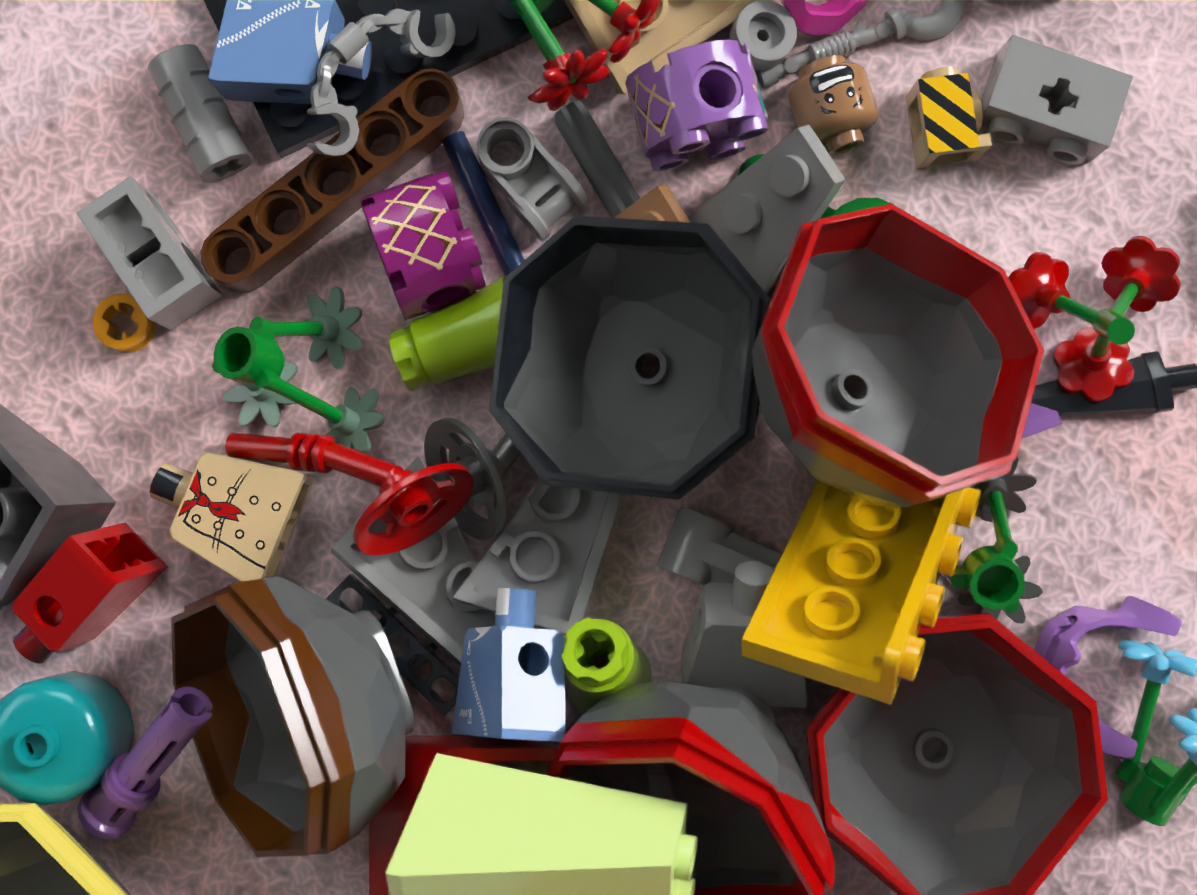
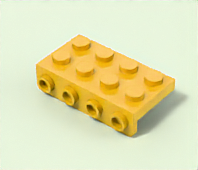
M817 481L742 637L741 656L891 705L901 678L913 682L916 677L925 647V639L918 638V632L921 624L934 627L945 592V587L937 585L940 574L951 577L954 574L963 544V537L955 534L958 526L971 528L981 490L968 487L923 503L902 508H891L858 498Z

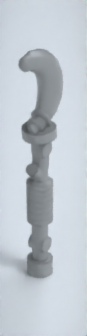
M944 0L936 12L923 17L915 16L914 13L909 14L907 9L893 7L884 13V21L876 23L866 29L867 25L856 22L852 33L845 30L831 37L811 43L806 51L785 58L774 68L767 70L755 69L764 89L777 84L779 77L794 73L813 61L833 55L847 57L855 53V48L870 45L891 34L896 41L906 35L912 39L927 42L943 38L952 32L960 22L965 10L966 0Z

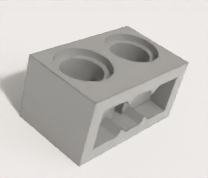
M131 176L76 212L149 320L173 330L223 296L156 196Z

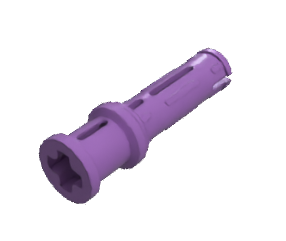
M185 686L177 689L172 694L170 701L144 731L131 751L127 754L116 756L113 763L102 774L100 785L84 793L79 801L77 810L78 818L88 832L101 839H116L122 837L130 830L137 816L136 811L147 807L158 796L161 787V775L180 755L199 729L212 717V713L209 712L213 706L206 694L194 687ZM116 811L120 812L113 822L109 821Z

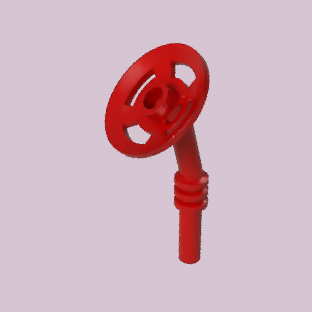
M297 432L291 438L231 433L227 437L225 444L226 453L229 457L288 463L292 470L317 471L318 473L328 474L334 469L379 486L380 495L363 512L353 533L354 541L359 550L371 556H382L399 552L437 532L462 509L469 499L474 486L473 477L463 465L444 463L413 473L411 470H403L402 467L340 445L329 435H307L306 433ZM439 473L448 474L451 476V480L435 482L432 475ZM378 517L382 522L388 523L386 532H371L368 530V527Z

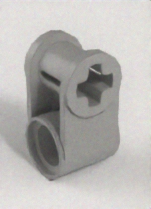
M508 117L498 118L486 124L479 133L477 150L482 171L506 198L513 212L541 242L550 236L548 228L575 205L583 207L590 201L587 193L572 173L560 161L553 158L520 121ZM511 141L518 144L524 153L517 163L510 166H502L490 159V151L500 142Z

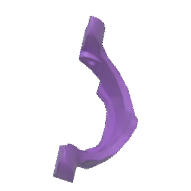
M1127 596L1121 607L1114 611L1074 606L1047 622L1038 638L1034 651L1067 677V669L1079 663L1081 653L1077 648V641L1087 631L1103 626H1114L1119 630L1124 628L1133 631V628H1139L1176 636L1182 625V620L1160 607L1133 596ZM1099 718L1103 754L1120 759H1133L1137 749V741L1100 722L1101 719Z

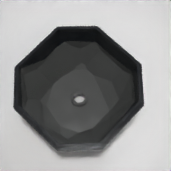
M574 216L504 278L489 411L545 485L680 500L756 438L760 401L754 376L752 350L771 299L709 224ZM650 356H657L660 361V370L653 378L646 379L642 374V363Z

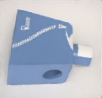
M227 0L208 80L227 100L311 104L310 92L312 87L317 84L319 62L322 56L329 51L327 44L344 29L345 19L336 0ZM369 41L347 64L339 61L335 74L365 80L372 61V42Z
M498 588L495 626L468 628L464 640L452 734L500 739L562 742L565 736V665L561 658L564 636L561 631L534 629L537 591L518 588Z

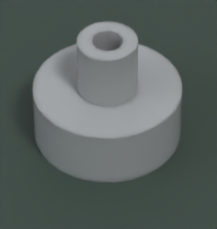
M759 0L747 5L733 23L730 31V40H738L740 47L744 43L748 46L754 69L767 70L779 65L792 50L797 38V28L793 17L785 7L770 0Z

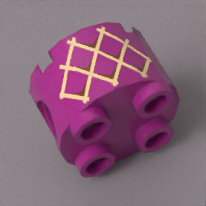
M447 171L436 175L431 173L359 199L405 321L460 301L477 293V290L486 286L480 268L482 260L470 228H463L457 210L460 208L458 198Z

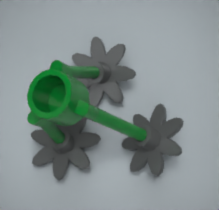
M1017 456L1016 460L1012 462L1009 473L970 487L981 490L978 506L982 504L984 521L993 523L996 536L995 544L979 547L970 552L963 564L956 566L952 577L945 574L941 575L949 580L952 587L956 589L967 588V590L959 595V604L963 606L979 604L982 606L981 613H989L995 619L998 618L1001 610H1003L1014 622L1023 624L1026 616L1019 599L1039 597L1043 590L1040 586L1025 581L1024 575L1031 564L1030 558L1028 556H1021L1013 560L1018 551V546L1012 539L1005 507L1017 513L1025 512L1026 504L1016 492L1031 488L1037 482L1036 477L1031 474H1014L1019 461Z

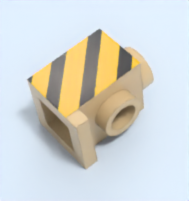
M941 67L922 74L921 79L916 81L905 97L916 169L977 161L992 146L990 133L978 135L977 131L981 129L983 122V109L979 94L971 93L969 73L959 74V68Z

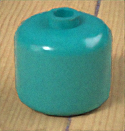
M71 671L23 683L0 700V788L19 801L47 806L71 801L100 785L102 774L113 763L116 756L130 752L134 732L130 707L119 690L97 675Z

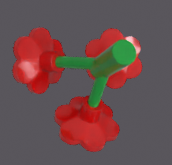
M1145 236L1132 237L1124 247L1111 248L1103 256L1101 264L1104 272L1107 274L1103 282V289L1110 297L1116 300L1110 310L1096 311L1070 299V294L1065 286L1069 276L1067 263L1057 258L1052 259L1050 255L1044 252L1031 254L1023 268H1018L1009 275L1008 278L1034 329L1042 326L1050 313L1058 314L1063 311L1092 324V327L1080 329L1073 340L1063 341L1055 348L1053 360L1060 368L1057 382L1065 392L1071 394L1082 392L1089 401L1100 403L1107 401L1114 389L1127 387L1133 380L1135 372L1133 366L1127 360L1130 352L1128 342L1132 340L1135 334V327L1130 320L1123 317L1128 307L1138 312L1150 311L1158 301L1173 300L1179 293L1181 282L1175 274L1180 265L1178 255L1170 248H1157L1155 243Z

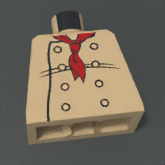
M203 452L193 473L169 463H163L152 480L149 494L153 499L178 508L169 530V536L236 579L248 581L275 577L315 476L290 469Z

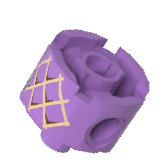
M738 40L710 41L667 53L669 65H664L658 72L655 73L651 60L639 66L627 76L625 85L645 157L650 159L652 170L655 172L666 171L684 165L689 161L688 154L707 150L710 160L738 154L745 150L744 140L755 138L769 130L767 126L768 117L749 48L745 43L740 47Z

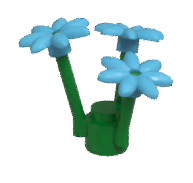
M1123 640L1118 643V648L1124 650L1123 656L1146 661L1142 677L1147 679L1131 735V739L1137 741L1135 756L1133 759H1123L1115 772L1119 778L1126 782L1119 798L1127 809L1141 819L1153 825L1166 826L1177 807L1181 806L1190 790L1197 783V709L1191 708L1187 712L1188 718L1181 715H1172L1169 719L1173 726L1187 736L1179 742V747L1187 751L1189 757L1180 769L1169 761L1157 756H1152L1148 763H1143L1140 760L1161 685L1168 684L1172 669L1195 677L1197 660L1185 656L1179 650H1165L1162 652L1152 642L1139 643Z

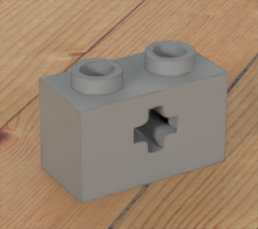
M1012 35L996 54L981 98L983 109L982 125L989 127L987 133H990L991 137L997 141L1017 145L1027 140L1047 147L1046 154L1058 162L1071 165L1082 164L1084 160L1091 162L1111 145L1133 76ZM1044 96L1052 99L1051 110H1053L1057 114H1052L1048 112L1049 101L1043 98Z

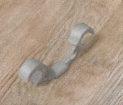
M393 9L386 16L371 14L361 18L357 23L350 22L327 44L329 51L322 56L319 62L317 84L312 87L310 92L312 107L307 110V113L311 115L331 114L340 124V136L332 145L308 143L307 147L316 154L339 156L350 151L356 144L359 134L358 121L356 119L357 109L354 106L338 104L336 91L330 83L337 70L338 62L347 64L369 42L366 33L377 31L386 25L389 32L400 36L402 43L400 51L403 55H412L418 58L439 57L447 53L454 44L456 32L450 14L435 15L436 38L431 46H426L419 37V10Z

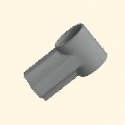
M680 506L656 565L702 585H706L709 582L733 583L735 568L740 563L758 561L769 565L774 571L783 553L756 541L753 542L731 533L732 527Z

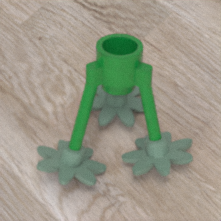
M334 287L331 290L327 304L318 295L311 294L308 296L309 308L314 316L311 319L302 322H271L261 317H255L251 321L249 329L237 326L229 328L220 336L213 352L214 362L212 368L214 372L219 373L224 378L242 384L227 390L223 395V399L227 402L244 403L238 419L241 426L250 425L261 412L268 425L277 427L280 423V412L277 403L286 405L298 404L328 420L329 426L332 429L326 435L332 436L336 443L351 449L355 447L362 453L370 451L371 440L365 430L376 429L383 425L385 421L382 413L373 411L379 399L378 391L374 388L370 389L360 399L358 391L349 387L345 394L344 405L334 407L288 383L298 372V366L295 363L285 364L284 354L278 343L274 340L275 337L310 336L313 342L309 351V360L318 361L328 353L332 366L335 369H341L345 364L346 355L344 347L351 350H359L363 347L361 338L348 329L361 319L363 311L358 307L344 310V292L340 287Z

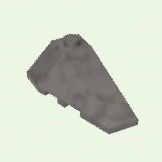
M1 404L0 606L16 600L70 535L100 529L116 501L77 460Z

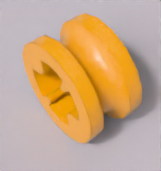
M125 293L113 294L103 299L96 307L92 317L93 330L97 338L104 345L125 353L136 352L146 347L153 339L156 331V323L146 317L133 296ZM127 307H133L134 311L131 319L139 324L137 331L133 335L122 332V340H117L115 336L118 327L111 322L112 317L117 311L126 315Z

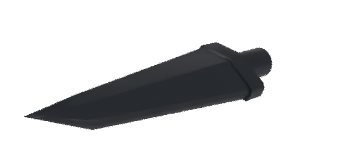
M1158 351L1142 353L1140 357L1128 360L1135 371L1131 383L1125 388L1114 389L1107 401L1100 403L1091 402L1084 397L1082 392L1076 394L1067 393L1060 388L1057 380L1036 385L1031 403L1058 411L1059 416L1144 411L1161 413L1172 411L1174 409L1172 392L1197 388V365L1192 363L1165 368Z

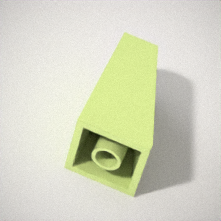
M436 753L387 868L386 878L390 895H694L695 879L691 878L696 857L697 836L686 834L687 804Z

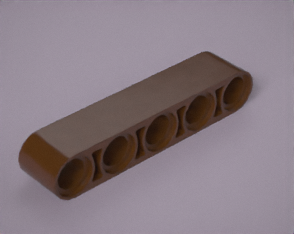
M434 68L422 69L411 75L357 118L359 127L358 139L350 151L339 156H324L313 152L211 232L205 239L201 249V263L206 272L228 289L239 293L252 292L267 283L362 208L359 201L360 198L386 189L442 145V140L445 137L458 131L464 119V107L453 78L444 71ZM431 96H442L450 101L448 108L438 116L427 117L419 113L421 104ZM340 132L325 144L332 145L340 136ZM389 133L400 137L398 147L387 156L371 154L372 143L377 137ZM339 171L350 173L349 185L343 192L337 195L323 194L322 187L324 181L330 174ZM291 209L300 211L299 224L292 232L285 235L274 233L276 218L282 212ZM238 248H248L250 251L248 265L243 271L228 275L225 266L227 257Z

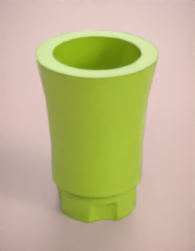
M503 276L480 289L477 293L439 311L412 320L409 327L390 333V350L403 382L409 390L414 391L431 383L438 386L465 375L494 368L504 283Z
M587 617L576 622L566 632L563 653L561 654L565 665V691L572 704L583 714L609 695L629 686L651 682V667L645 652L636 642L630 639L626 631L618 624L605 619H591ZM608 656L610 663L605 667L598 669L595 666H591L597 657Z

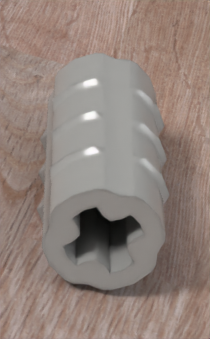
M192 44L177 45L157 54L150 61L148 69L159 90L158 95L163 99L172 117L171 123L176 126L184 142V150L189 153L200 178L205 183L219 182L249 167L253 160L241 137L242 132L238 130L228 110L229 105L225 103L222 95L208 80L210 70L198 47Z

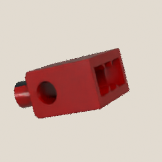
M126 522L70 535L12 604L13 612L26 625L14 637L13 643L15 648L29 661L40 664L44 663L53 652L58 654L95 639L169 566Z

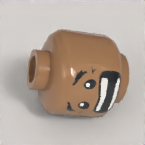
M842 55L824 57L802 67L797 72L798 80L788 92L789 102L797 127L810 125L823 146H826L829 155L841 154L861 146L865 142L862 133L869 130L878 119V108L864 67L854 62H846L845 57Z

